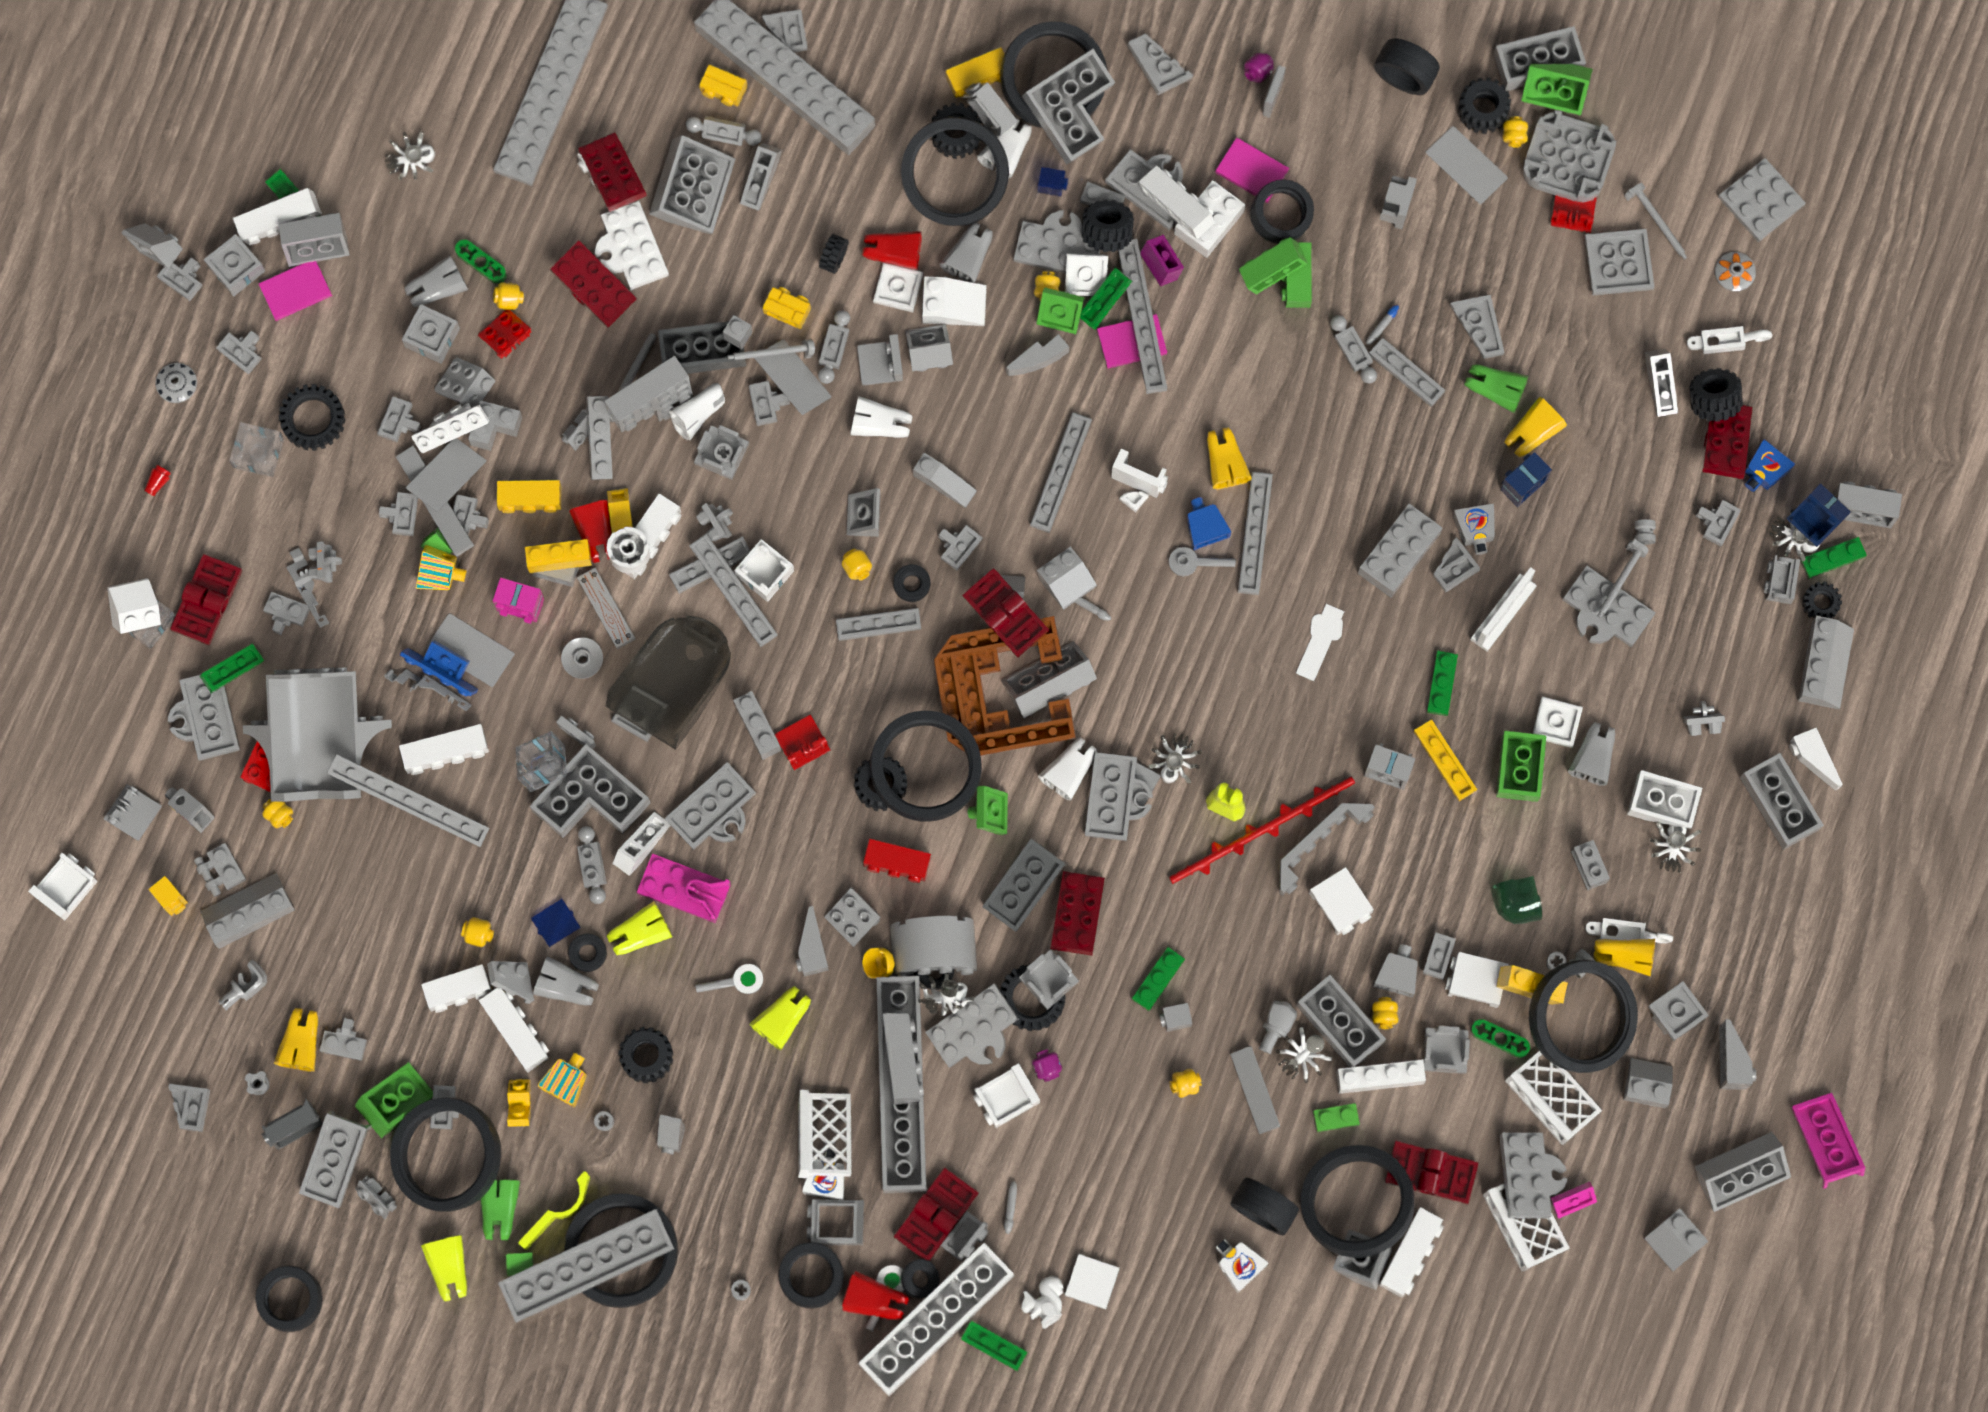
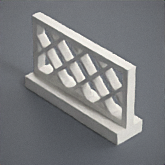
M1530 567L1524 576L1522 574L1518 575L1470 640L1486 652H1488L1537 585L1531 582L1535 573L1534 569Z
M1539 1051L1510 1075L1505 1082L1563 1146L1602 1110L1565 1069L1554 1065L1550 1061L1549 1067H1539L1538 1058L1542 1055ZM1525 1069L1534 1070V1081L1526 1080L1521 1072ZM1538 1070L1549 1071V1082L1538 1081ZM1553 1072L1562 1074L1563 1083L1552 1082ZM1537 1085L1548 1086V1097L1539 1095ZM1552 1086L1563 1087V1098L1552 1097ZM1567 1088H1573L1578 1092V1100L1567 1099ZM1552 1101L1563 1102V1113L1555 1112L1552 1109ZM1576 1103L1577 1114L1566 1113V1104ZM1581 1104L1589 1105L1595 1112L1590 1116L1581 1115ZM1566 1117L1577 1118V1127L1573 1131L1566 1125Z
M800 1090L798 1097L799 1178H807L808 1175L851 1176V1094L809 1093V1090ZM812 1100H822L826 1105L818 1111L812 1106ZM836 1100H846V1107L841 1112L832 1105ZM828 1108L836 1114L830 1122L822 1115ZM818 1117L826 1124L820 1131L812 1125V1122ZM839 1118L846 1123V1127L841 1132L832 1125ZM828 1128L837 1134L830 1142L822 1135ZM818 1137L826 1144L820 1151L812 1145V1142ZM839 1138L846 1143V1147L841 1152L832 1145ZM828 1148L837 1154L830 1162L822 1155ZM818 1157L826 1164L822 1169H813V1161ZM841 1158L846 1163V1170H838L833 1163Z
M1505 1183L1483 1194L1521 1272L1570 1249L1553 1215L1550 1218H1545L1551 1224L1549 1231L1538 1228L1541 1218H1537L1535 1226L1525 1223V1218H1521V1221L1508 1218L1507 1201L1503 1199L1500 1193L1501 1190L1505 1189ZM1523 1226L1533 1230L1531 1240L1522 1237L1521 1230ZM1536 1232L1547 1235L1545 1245L1534 1242ZM1550 1238L1558 1239L1562 1248L1557 1250L1549 1248ZM1532 1245L1543 1249L1541 1258L1534 1260L1531 1254Z

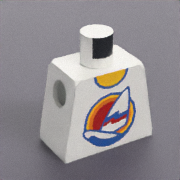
M827 1149L824 1157L830 1162L837 1156L833 1150ZM816 1159L813 1161V1169H822L826 1166L822 1160ZM836 1161L833 1163L838 1170H845L843 1164L836 1163ZM808 1175L802 1192L803 1194L832 1200H844V1176Z
M1223 1240L1216 1247L1224 1256L1218 1265L1237 1293L1268 1265L1266 1260L1242 1242L1233 1248L1226 1240Z

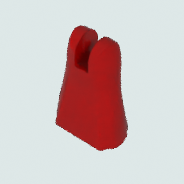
M922 231L865 235L864 243L877 245V248H863L862 256L866 259L913 270L918 269Z
M608 500L596 501L569 510L581 539H588L591 561L593 563L600 562L596 546L604 544V551L609 560L607 543L612 535Z
M855 1271L851 1277L842 1310L849 1313L901 1320L904 1312L890 1308V1301L907 1305L909 1298L902 1292Z

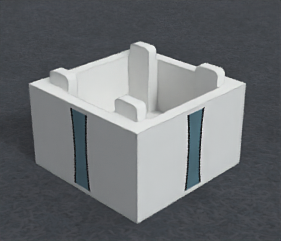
M761 539L734 571L739 580L768 602L794 572V566Z

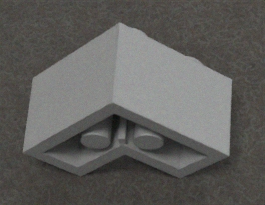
M480 400L479 405L488 417L489 422L470 432L468 439L471 446L491 451L497 432L517 437L522 421L521 412Z

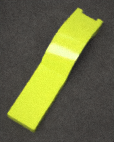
M584 1171L577 1178L580 1195L576 1204L571 1209L564 1212L548 1210L518 1242L526 1251L555 1219L572 1217L581 1209L585 1202L590 1176Z

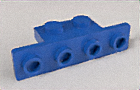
M437 641L431 642L424 657L410 648L401 651L400 656L404 657L407 663L417 665L422 668L424 673L438 677L441 683L455 687L461 695L472 696L477 693L478 688L461 679L470 661Z

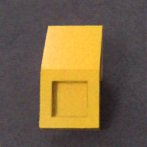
M628 488L607 491L612 533L624 529V527L633 528Z
M509 1080L508 1126H529L531 1114L530 1080Z

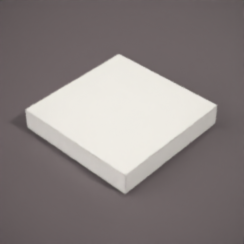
M1067 253L1065 293L1093 296L1107 279L1108 255Z
M883 263L873 303L913 312L923 272Z
M1542 697L1532 734L1547 735V742L1573 748L1583 707Z
M1079 1254L1065 1296L1106 1310L1119 1268Z

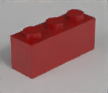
M869 839L863 864L869 872L879 873V871H883L893 878L903 876L907 877L910 882L920 883V881H926L931 854Z

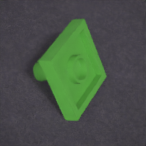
M1044 287L1037 325L1076 334L1084 297Z
M978 786L977 806L968 808V817L970 819H977L978 829L998 835L1007 834L1008 793L987 786Z

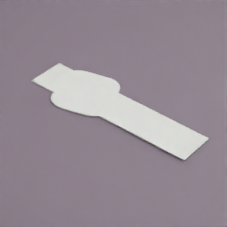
M1326 604L1322 615L1317 614L1312 618V638L1296 674L1312 681L1315 680L1331 641L1340 639L1342 635L1343 621L1341 618L1344 611Z

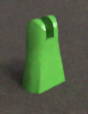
M1472 365L1469 373L1481 378L1482 382L1473 378H1466L1464 385L1473 392L1515 413L1528 376L1497 370L1483 365Z
M495 1180L489 1191L480 1199L483 1233L486 1240H493L494 1225H501V1240L509 1239L521 1181Z

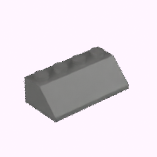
M1821 616L1815 617L1812 621L1798 701L1840 709L1854 633L1853 628L1835 619Z
M1074 641L1061 648L1063 660L1042 664L1040 659L1001 680L1016 709L1023 718L1033 715L1045 706H1049L1048 702L1057 701L1064 696H1068L1073 691L1087 686L1097 679L1089 659Z
M277 873L200 912L214 944L220 949L295 911V908Z
M885 1013L883 1014L894 1103L897 1105L919 1102L920 1096L924 1095L922 1082L918 1083L917 1074H921L920 1062H915L914 1053H918L917 1040L912 1041L911 1032H915L914 1019H909V1014Z
M1773 1132L1695 1166L1699 1183L1714 1212L1791 1178L1783 1145Z

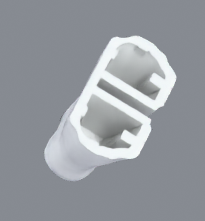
M1019 119L1001 136H996L1007 155L1009 178L1012 177L1032 130L1030 125L1025 124L1020 132L1015 131ZM986 146L977 158L983 166L993 170L996 163L991 150Z
M718 383L708 386L692 399L669 411L675 430L686 440H691L704 421L725 403L722 388Z
M858 396L851 435L908 437L910 429L897 426L896 422L910 424L912 423V415L903 410L885 406Z
M1081 737L1074 740L1038 775L1043 784L1052 790L1056 786L1055 792L1069 801L1076 793L1084 775L1094 761L1095 752H1097L1094 746H1091L1084 755L1078 752L1085 743V740Z

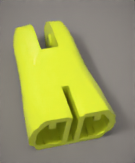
M1225 782L1220 783L1207 796V808L1235 822L1245 814L1246 808L1243 794L1237 788L1236 790L1229 788V784Z
M653 901L632 917L613 928L606 937L609 942L625 937V942L613 948L616 955H623L667 940L673 936L658 906Z
M795 986L784 992L749 1024L754 1031L763 1038L766 1037L767 1041L778 1050H782L811 1002V999L805 995L795 1005L792 1000L800 991Z
M454 1236L421 1245L438 1292L444 1302L451 1300L448 1286L450 1283L455 1282L459 1298L466 1296L467 1281L462 1236Z

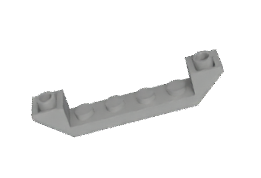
M1342 803L1281 860L1279 893L1282 896L1286 892L1291 894L1298 887L1296 883L1299 878L1289 869V866L1294 868L1302 860L1300 856L1304 852L1309 854L1317 846L1315 842L1319 838L1324 840L1332 832L1330 828L1335 823L1339 826L1347 818L1346 813L1359 825L1362 821L1367 823L1374 816L1372 812L1375 807L1372 804Z

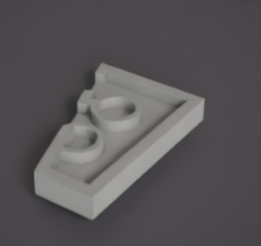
M1144 34L1128 42L1129 50L1157 95L1192 79L1193 74L1189 71L1186 72L1179 66L1180 63L1164 53V49L1148 35Z
M1491 295L1450 303L1452 310L1483 359L1504 355L1505 352Z

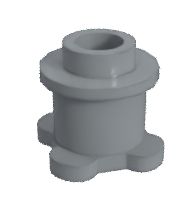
M259 1071L257 1074L248 1073L245 1076V1080L248 1083L247 1092L249 1094L263 1095L268 1091L269 1080L263 1071ZM258 1081H261V1085L259 1087H255L256 1083Z

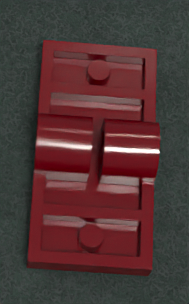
M616 132L578 148L594 185L609 212L647 196Z
M579 240L549 269L571 291L573 297L581 305L587 307L607 328L637 300Z
M1742 405L1740 412L1736 413L1734 417H1728V420H1720L1719 422H1715V420L1708 421L1704 441L1705 452L1702 472L1744 479L1753 407Z
M203 554L192 581H189L184 588L182 603L170 630L210 646L243 570Z
M994 568L962 595L1017 658L1049 631L1046 625L1028 607L1022 597L1011 588Z
M1063 871L1050 949L1093 956L1104 877Z
M1395 1141L1391 1156L1407 1172L1414 1191L1466 1205L1469 1204L1478 1162L1448 1155V1153L1440 1150L1425 1149ZM1387 1171L1385 1183L1399 1187L1395 1178Z
M944 1168L928 1191L917 1202L911 1214L894 1235V1238L920 1258L930 1261L977 1198L979 1192Z

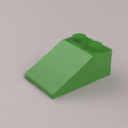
M1530 64L1521 101L1581 115L1593 69L1575 64Z
M408 1062L363 1094L355 1104V1107L376 1133L383 1138L397 1128L402 1119L413 1108L433 1098V1091Z

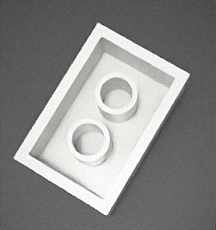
M1213 180L1198 199L1202 206L1207 205L1212 210L1215 224L1198 239L1193 237L1179 223L1175 226V235L1206 258H1208L1241 217L1245 209V203Z

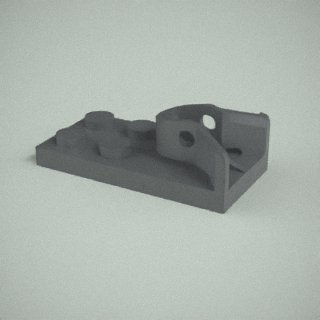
M1031 838L982 907L1017 932L1068 862L1054 855L1038 843L1037 839Z

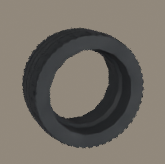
M1391 38L1385 43L1378 55L1374 69L1384 81L1393 87L1409 94L1425 95L1438 75L1440 64L1431 53L1422 47L1406 40Z
M1286 179L1276 180L1265 185L1253 199L1250 211L1251 222L1255 231L1271 243L1279 244L1281 240L1287 238L1297 240L1307 231L1312 223L1314 203L1309 192L1301 184ZM1274 193H1283L1296 200L1301 209V219L1295 228L1283 231L1274 228L1267 222L1263 213V205L1269 196Z
M1247 1177L1239 1185L1230 1203L1236 1211L1246 1218L1282 1236L1287 1233L1299 1212V1207L1291 1200L1272 1188Z
M808 1242L799 1244L787 1252L780 1263L778 1278L783 1293L792 1303L803 1308L814 1309L823 1307L835 1299L842 1288L844 1274L842 1264L834 1251L823 1244ZM808 1254L824 1258L830 1264L832 1270V1281L828 1289L814 1297L798 1293L792 1287L790 1281V1270L794 1262Z
M283 1266L270 1271L263 1277L256 1291V1307L259 1315L264 1322L279 1331L296 1332L308 1327L318 1317L322 1308L323 1296L318 1281L309 1272L296 1266ZM286 1278L299 1279L305 1283L310 1293L309 1307L303 1315L293 1320L279 1319L269 1308L268 1297L270 1290L277 1282Z

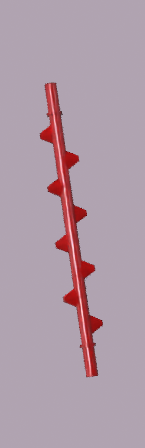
M1350 776L1334 786L1331 785V788L1327 790L1315 787L1314 797L1293 809L1284 804L1280 805V816L1258 828L1249 824L1246 825V834L1224 847L1213 842L1211 854L1191 865H1187L1186 868L1168 877L1173 885L1189 875L1192 876L1198 870L1208 875L1210 874V864L1232 851L1243 855L1244 845L1265 833H1269L1274 837L1279 836V825L1299 814L1311 817L1312 807L1355 784L1354 779Z

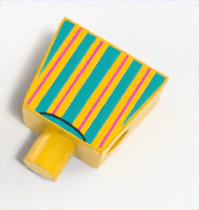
M425 545L422 551L416 588L450 590L453 580L465 582L467 570L455 568L456 556Z
M573 1053L568 1063L558 1059L537 1086L539 1089L575 1108L587 1076L585 1072L579 1069L585 1058Z

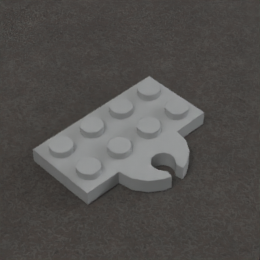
M1130 149L1105 179V183L1121 195H1124L1126 199L1170 231L1176 221L1142 191L1139 181L1155 166H1158L1163 171V166L1166 163H1170L1172 156L1159 154L1145 161ZM1178 161L1175 163L1174 170L1168 172L1175 182L1179 181L1182 183L1183 170Z
M1063 210L1049 215L1043 225L1023 221L1014 262L1066 273L1067 253L1100 254V250H1094V247L1090 248L1088 243H1084L1081 236L1082 223L1074 213L1071 212L1070 214L1071 223L1068 226H1062L1059 221L1063 217Z
M1586 566L1563 598L1564 602L1579 611L1576 627L1580 636L1583 637L1586 634L1587 627L1593 626L1596 628L1597 634L1591 636L1590 643L1602 644L1615 636L1632 647L1654 617L1655 612L1620 589L1606 613L1601 618H1598L1599 609L1614 584Z
M200 675L179 680L184 700L176 703L170 710L168 722L173 723L176 719L183 718L185 723L181 728H170L171 732L180 740L186 742L194 741L199 761L239 751L240 746L225 686L211 694L199 677Z
M1095 752L1085 836L1127 841L1129 821L1139 820L1145 817L1151 810L1152 805L1139 806L1136 802L1137 797L1140 795H1145L1149 799L1153 798L1149 786L1142 780L1135 778L1137 757Z
M727 762L673 810L665 820L693 850L709 836L718 842H732L736 839L734 835L726 832V826L733 823L737 825L738 832L743 833L746 821L741 807L756 792Z
M993 984L973 998L972 1002H967L963 1008H959L956 1013L950 1014L925 1033L949 1068L966 1056L977 1064H992V1059L987 1058L985 1055V1049L988 1046H992L995 1049V1056L1000 1058L1005 1050V1037L1002 1031L1019 1020V1018L997 985Z
M1501 1133L1500 1144L1508 1218H1550L1552 1216L1550 1197L1563 1190L1568 1179L1562 1178L1557 1181L1553 1179L1551 1172L1564 1173L1566 1167L1557 1157L1545 1154L1543 1133Z

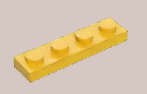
M1433 720L1414 730V734L1459 802L1477 791L1476 786Z

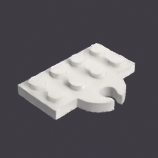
M639 201L601 215L608 234L601 237L597 242L595 256L600 257L604 252L612 254L611 259L606 261L600 260L611 273L624 272L630 290L669 276Z

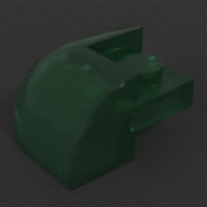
M1534 876L1503 881L1491 887L1497 913L1505 921L1513 924H1524L1542 920V905Z

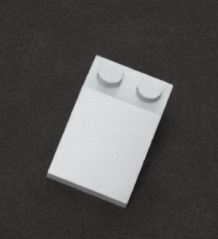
M924 277V324L985 326L986 285L945 277Z
M1641 770L1637 775L1627 815L1646 821L1692 828L1702 788Z

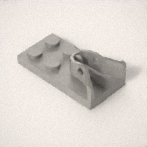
M332 1110L328 1112L299 1194L340 1208L367 1131L371 1129V1125L367 1124L365 1126L340 1117Z

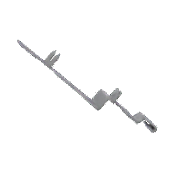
M297 548L289 552L295 563L286 568L321 628L329 624V621L325 614L319 616L315 606L318 605V602L312 594L314 582L309 577L308 569L304 570L305 574L303 571L299 572L300 577L296 572L308 565L302 552Z
M392 669L384 675L391 682L397 681L402 685L409 678L414 680L416 683L409 692L412 689L415 690L418 686L429 688L443 697L449 695L448 702L451 701V704L454 702V699L459 702L457 706L465 711L472 706L427 675L421 679L407 669L398 676L393 673Z

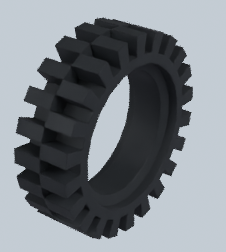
M307 384L303 385L302 389L297 387L294 389L295 392L293 394L289 392L287 394L288 399L284 398L282 401L283 407L280 406L279 409L281 413L279 415L280 426L288 440L298 448L300 446L303 447L304 450L311 448L313 451H316L318 447H321V449L326 448L325 445L328 443L332 445L334 443L333 440L340 437L339 432H343V424H345V412L336 394L334 395L330 389L326 390L322 385L317 387L316 384H312L311 387H308ZM317 400L329 407L331 412L330 422L326 429L318 434H304L294 426V413L302 403Z
M1028 963L1026 966L1023 964L1019 968L1013 969L1005 977L1000 991L1019 1018L1012 1025H1016L1022 1030L1040 1031L1042 1028L1050 1027L1061 1016L1066 996L1064 995L1041 1015L1027 1016L1019 1012L1013 1003V992L1021 982L1019 977L1027 970L1031 963Z

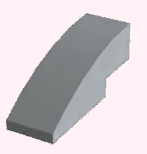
M1059 334L1044 347L1037 341L1006 367V374L1008 376L1022 375L1047 367L1069 353V345Z

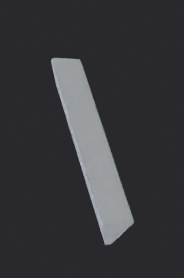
M1252 1046L1230 1054L1259 1135L1279 1128L1280 1124Z

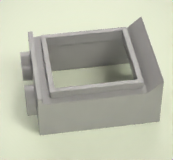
M988 82L973 83L965 90L966 94L963 98L968 99L966 101L973 111L977 112L980 120L996 136H1001L1017 122V119Z
M812 1199V1205H808V1218H812L811 1226H807V1239L823 1245L863 1246L864 1200ZM820 1206L854 1207L853 1238L819 1237Z

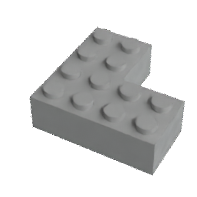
M1094 49L1028 90L1022 96L1066 165L1105 140L1083 107V105L1115 84V81Z
M673 356L605 400V404L610 417L619 430L624 432L625 430H632L637 426V422L642 419L647 420L653 415L656 416L659 422L663 419H670L669 411L692 399L693 393L688 374L677 358Z
M585 744L529 807L535 815L564 838L591 807L623 834L651 802L643 792Z

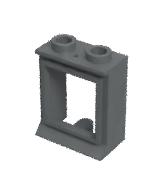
M306 1099L303 1106L300 1105L267 1124L268 1127L263 1125L264 1132L261 1134L267 1145L269 1144L270 1147L274 1146L277 1150H280L321 1127L323 1123L312 1103Z

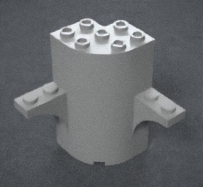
M347 667L274 670V674L266 675L268 721L255 720L251 721V725H243V734L254 737L266 754L270 769L271 801L361 798L360 789L327 774L336 754L360 765L364 749L371 738L382 730L392 728L391 720H383V716H370V720H366V717H358L356 671H347Z

